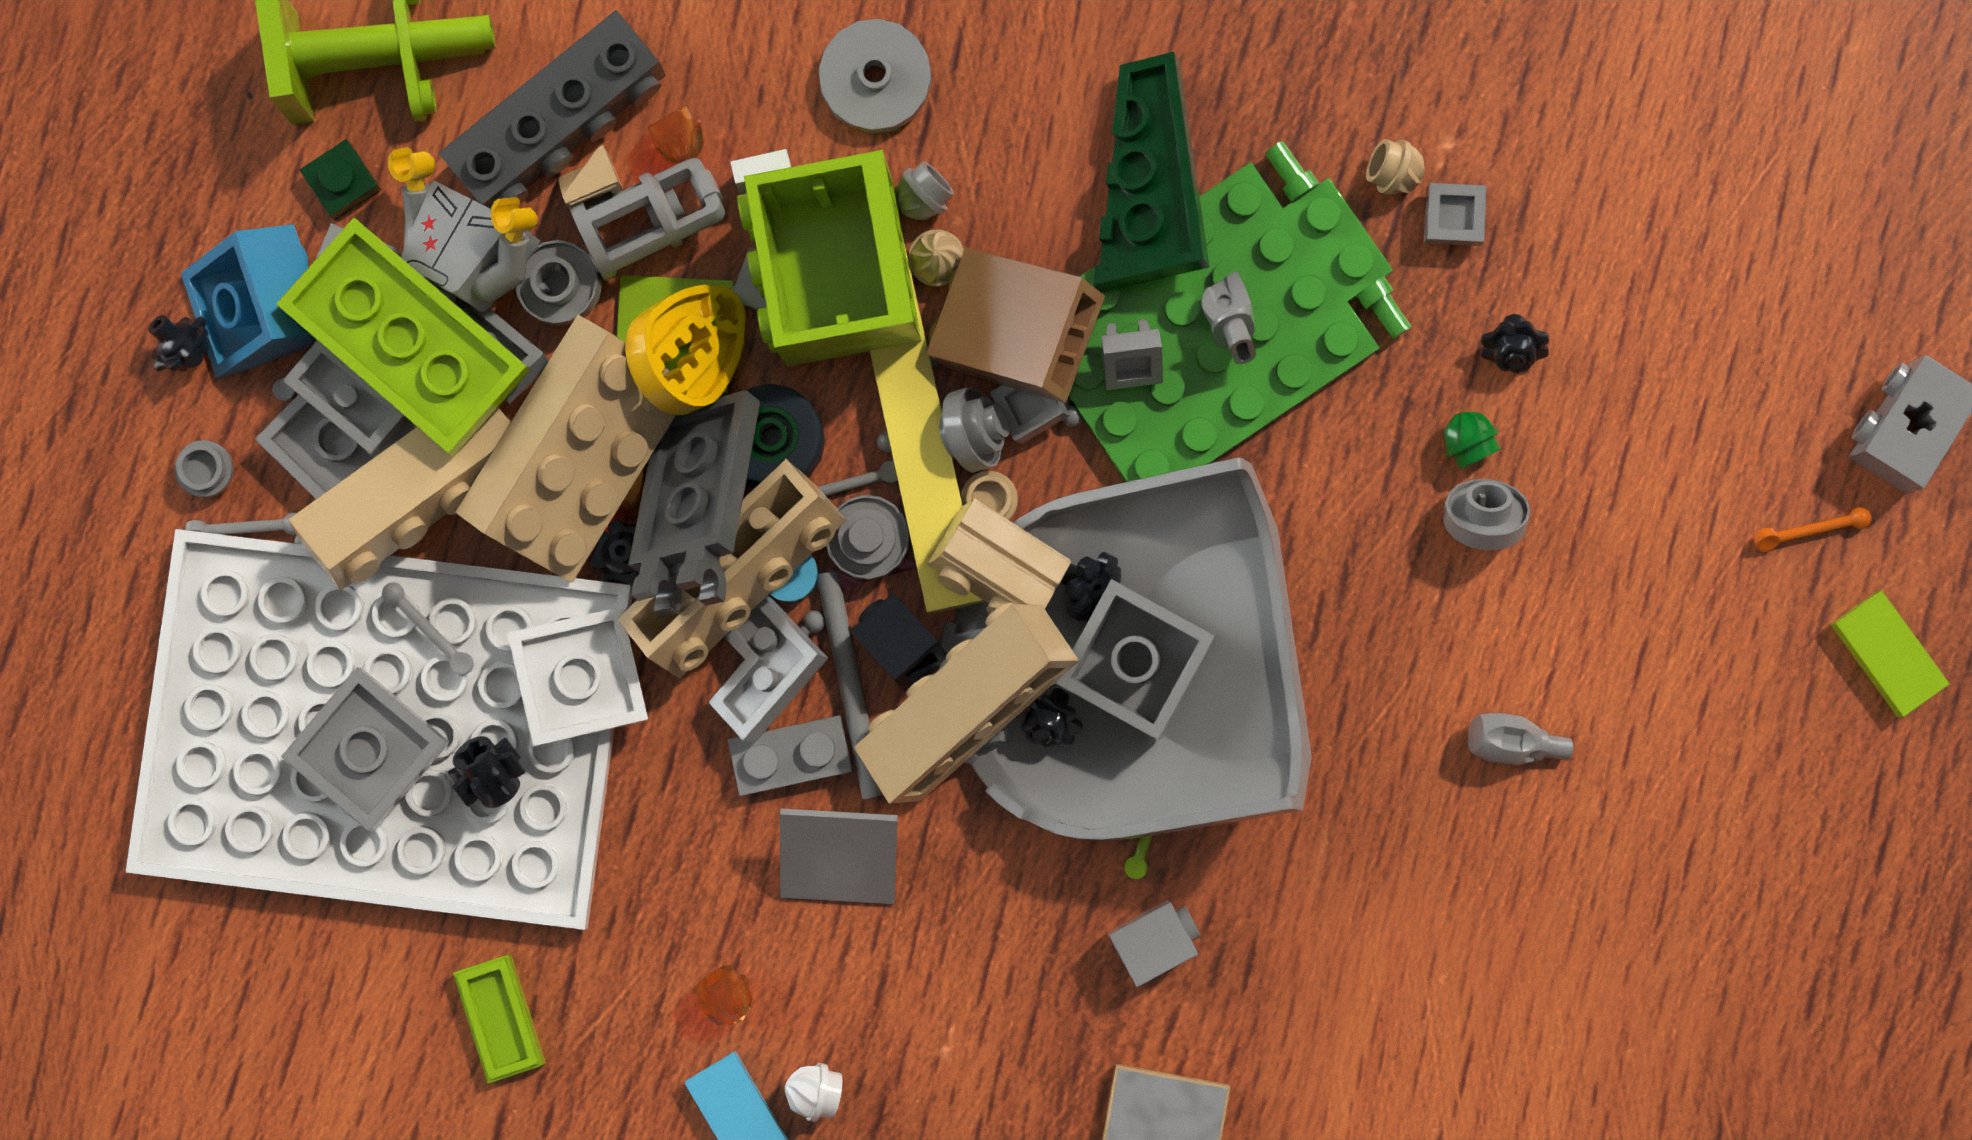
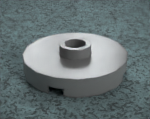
M882 19L857 21L839 31L824 49L819 67L822 97L833 116L844 124L846 123L850 127L857 128L858 131L870 134L892 132L913 121L926 102L932 83L929 57L919 39L902 25ZM871 66H879L884 69L886 74L881 81L870 82L864 77L866 70Z

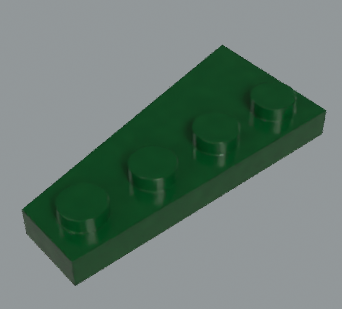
M1173 51L1122 64L1119 68L1112 134L1115 137L1112 163H1108L1105 183L1109 188L1106 214L1101 217L1099 240L1102 242L1100 264L1095 266L1093 283L1094 287L1101 293L1210 267L1180 60Z

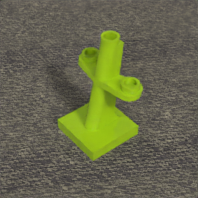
M255 0L269 97L291 125L314 122L308 83L311 78L330 72L402 64L407 96L414 122L426 121L428 114L437 113V105L431 79L421 81L418 62L486 54L485 50L496 48L490 14L412 22L410 5L420 4V0H393L395 23L311 31H301L298 12L289 0Z

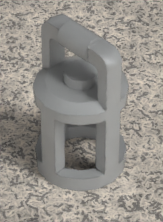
M687 159L654 176L647 172L639 176L641 182L588 207L581 203L570 209L585 245L605 281L618 276L617 270L669 245H672L674 249L683 245L684 238L723 219L725 215V209L721 203L723 196L712 173L704 168L699 159ZM690 179L704 208L677 220L686 214L674 189L665 193L664 191ZM645 206L654 226L606 248L597 228Z

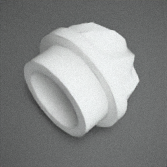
M818 1063L816 1066L800 1067L790 1076L785 1084V1094L792 1111L806 1117L807 1121L817 1122L819 1117L833 1119L836 1115L842 1092L841 1073L829 1071L827 1064Z

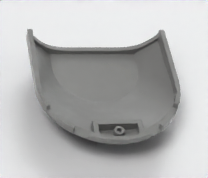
M1234 458L1084 491L1055 499L1017 519L1014 522L1015 525L1070 559V562L1076 566L1082 558L1088 556L1096 560L1102 552H1107L1118 559L1117 566L1121 568L1120 584L1218 638L1162 739L1157 740L1054 683L1041 695H1047L1051 688H1060L1066 691L1070 697L1067 706L1075 709V718L1083 723L1082 731L1075 734L1074 742L1071 745L1061 743L1055 748H1044L1041 744L1031 743L1026 738L1025 732L1022 731V722L1014 718L964 762L971 764L978 777L987 786L985 791L1003 808L1019 819L1027 820L1058 835L1085 840L1114 841L1134 839L1303 811L1312 759L1279 532L1252 463L1243 458ZM1060 582L1055 588L1045 611L1073 650L1087 622L1083 620L1078 621L1068 615L1067 608L1072 598L1064 593L1066 586ZM984 601L983 603L957 608L953 622L946 621L941 646L947 653L959 643L968 639H974L987 627L985 621L990 614L986 608L989 603ZM946 659L940 664L939 670L947 663Z

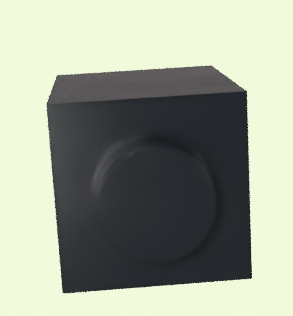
M894 593L886 600L879 599L870 604L860 614L858 618L859 624L850 631L905 693L915 682L928 676L938 667L947 655L941 644Z

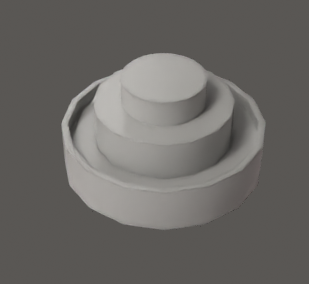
M561 240L543 242L537 246L527 259L525 279L522 284L516 287L517 297L524 309L539 321L555 326L570 325L577 315L583 318L588 316L598 303L602 288L601 274L591 255L574 243Z
M973 386L950 392L945 397L939 428L942 442L948 453L965 470L971 473L996 466L1001 458L1005 437L1009 434V422L1004 409L999 404H994L991 399L984 396L980 390Z
M1475 479L1458 484L1448 493L1443 520L1445 528L1451 536L1464 545L1479 550H1502L1516 545L1525 536L1531 510L1527 498L1518 489L1505 482L1491 479Z
M861 495L846 500L837 508L847 521L835 531L834 537L826 546L830 558L842 572L855 579L875 580L888 576L901 565L908 552L910 533L905 517L893 503L879 496Z

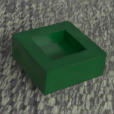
M347 139L299 170L329 216L334 220H337L382 190L353 145Z

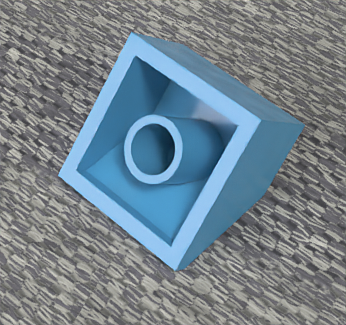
M294 224L235 231L181 272L195 317L201 316L207 323L205 326L208 330V335L205 339L209 347L207 353L216 379L228 377L302 351L317 340L276 304L309 268L307 253L300 244Z

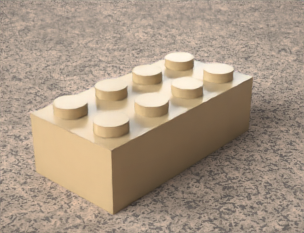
M577 315L455 512L485 535L571 583L576 578L676 416L658 409L641 393L632 378L627 364L625 342L580 315ZM664 368L662 371L663 376L669 372L668 369Z

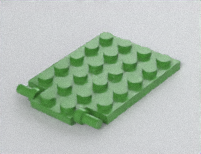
M1284 141L1271 147L1265 152V155L1286 184L1282 190L1291 201L1289 205L1284 208L1281 206L1252 162H1250L1200 196L1209 268L1102 292L1105 298L1068 399L1077 408L1082 416V420L1124 482L1211 464L1380 349L1349 304L1356 297L1365 310L1372 308L1393 340L1412 327L1390 296L1394 290L1386 280V277L1394 270L1330 178L1319 183L1311 170L1305 172ZM1095 267L1080 276L1093 287ZM1236 271L1248 292L1255 324V332L1251 339L1256 356L1245 364H1236L1229 348H1222L1216 344L1211 330L1212 325L1206 319L1202 308V297L1205 290ZM1145 319L1150 326V330L1159 329L1162 344L1163 383L1106 390L1103 375L1101 336L1106 335L1107 325L1115 323L1117 334L1137 332L1138 320Z

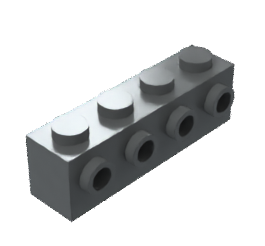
M615 10L438 154L480 204L491 209L494 201L497 199L517 197L520 203H522L529 194V191L526 189L542 175L549 178L563 170L573 159L571 152L587 139L594 142L605 136L616 125L617 119L615 116L631 103L634 106H640L652 98L661 87L659 81L666 75L659 60L619 12Z

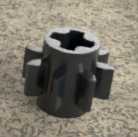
M485 736L470 739L460 746L453 756L452 762L455 768L448 771V775L454 782L452 788L467 807L478 799L485 808L502 806L510 801L520 788L518 777L525 774V769L519 763L521 757L507 738L502 739L496 745Z

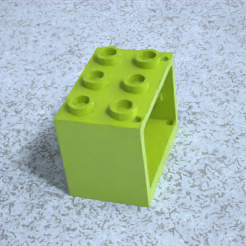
M883 150L744 176L747 194L737 196L738 208L743 229L748 230L751 242H756L757 250L747 252L752 283L754 287L758 286L761 298L765 297L767 307L757 309L762 340L764 344L768 343L771 353L777 352L787 367L922 341L893 179Z

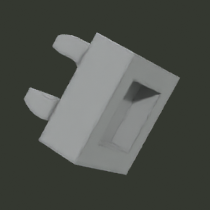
M1142 319L1138 320L1137 332L1117 334L1116 324H1108L1106 335L1101 336L1103 375L1106 390L1163 383L1162 344L1159 329L1150 330L1148 322Z

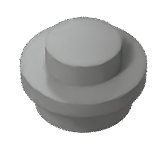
M207 440L196 441L187 445L180 452L175 463V475L179 485L189 494L201 498L214 497L222 493L231 483L234 474V464L229 452L223 446Z

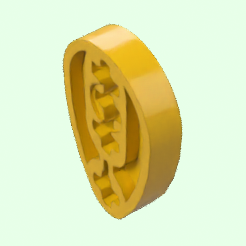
M722 285L689 287L649 306L631 322L625 341L627 364L637 387L655 407L672 415H687L715 402L730 383L738 366L744 344L746 313L739 296L732 289ZM691 342L692 345L689 347L690 353L678 360L677 368L663 376L664 363L678 355L679 347Z

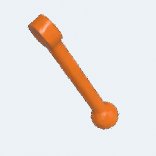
M1857 507L1847 516L1775 532L1773 528H1764L1759 530L1753 539L1760 551L1768 552L1775 549L1780 542L1850 526L1855 529H1864L1869 526L1872 517L1867 509Z

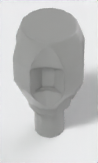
M1505 713L1479 714L1473 718L1468 731L1467 742L1470 752L1487 762L1521 765L1533 762L1534 760L1541 761L1544 757L1568 761L1573 752V741L1571 738L1548 735L1545 729H1540L1539 726L1523 716Z

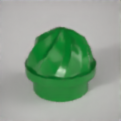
M1460 412L1453 416L1443 432L1447 450L1445 454L1447 458L1453 456L1459 469H1462L1501 450L1495 437L1500 432L1497 426L1494 427L1482 413Z

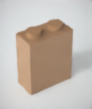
M965 247L959 264L951 273L949 292L941 314L931 327L926 355L951 371L1066 403L1105 295L1081 277Z

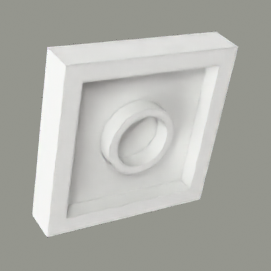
M622 607L507 632L533 747L648 720L629 635L617 620L623 614Z

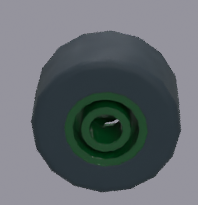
M775 384L751 387L747 391L760 401L746 482L756 488L785 459L809 478L822 460L825 445V436L819 415L806 397L790 387Z

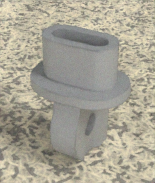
M1236 271L1205 290L1202 297V308L1206 319L1212 325L1211 330L1216 344L1222 348H1229L1236 364H1245L1256 356L1251 339L1255 332V324L1248 292Z

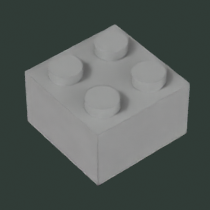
M1111 579L1073 648V652L1079 659V662L1055 683L1151 737L1160 740L1167 731L1218 637Z

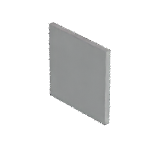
M780 808V898L895 904L898 815Z

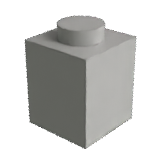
M1168 900L1107 932L1136 987L1198 955L1192 941L1201 937L1187 908L1183 906L1175 911L1172 903Z

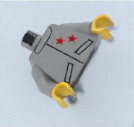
M409 147L393 150L388 157V169L395 180L407 182V185L402 187L405 230L404 249L401 258L453 303L455 300H458L479 312L489 310L497 299L522 284L525 279L527 259L541 241L528 232L535 228L538 222L536 213L529 207L519 208L521 203L517 197L497 199L490 209L434 180L430 185L424 183V178L429 177L434 171V158L425 151L413 153Z

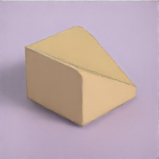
M603 145L594 152L584 167L562 175L558 180L562 197L569 209L581 203L588 207L624 190L610 155Z

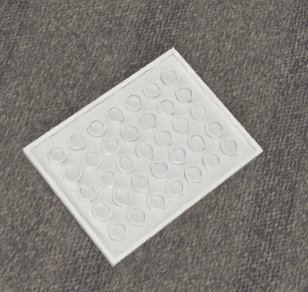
M175 529L125 873L582 930L588 929L614 729L533 747L507 632L617 607H622L624 613L631 606V585L577 578L571 583L560 576L390 555L380 562L378 570L370 578L358 584L351 583L340 591L302 544ZM392 582L400 584L404 589V597L458 652L471 655L474 660V667L470 673L458 675L452 672L449 665L450 659L397 605H389L383 600L382 589L385 585ZM356 667L363 668L449 741V744L374 832L366 830L281 757ZM475 737H488L494 745L507 738L521 757L519 763L525 769V774L518 777L520 788L516 795L502 806L485 808L478 799L467 807L452 788L454 782L448 775V771L455 768L452 762L453 756L460 746Z

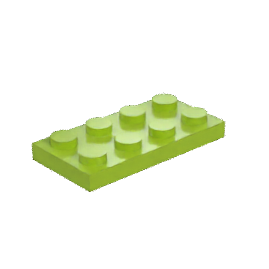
M355 217L276 303L452 457L457 454L530 371L521 360Z

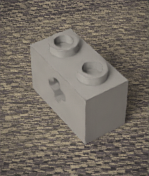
M1926 354L1907 364L1900 362L1891 371L1881 388V391L1887 394L1877 412L1869 410L1864 415L1851 437L1857 444L1848 458L1905 494L1925 488L1972 413V383ZM1910 411L1915 415L1912 424L1918 429L1914 432H1910L1907 429L1910 420L1904 415Z

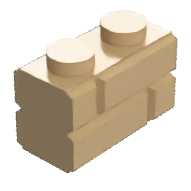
M973 498L957 512L945 536L930 558L928 565L940 572L937 578L949 590L960 595H968L971 592L989 603L986 610L991 614L997 608L1011 602L1015 604L1042 605L1045 609L1054 594L1055 588L1059 585L1071 564V560Z

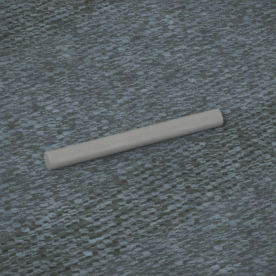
M838 571L818 574L817 584L862 800L882 796L883 793L853 748L870 733L868 730L870 721Z

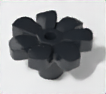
M1102 552L1096 560L1086 556L1078 562L1077 566L1072 563L1069 565L1060 582L1066 586L1064 593L1072 598L1067 608V613L1070 617L1078 621L1088 622L1111 579L1118 583L1121 582V568L1117 566L1118 559L1107 552Z

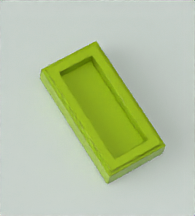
M1882 590L1874 592L1830 624L1897 717H1905L1950 684Z
M512 954L453 973L487 1083L546 1064Z

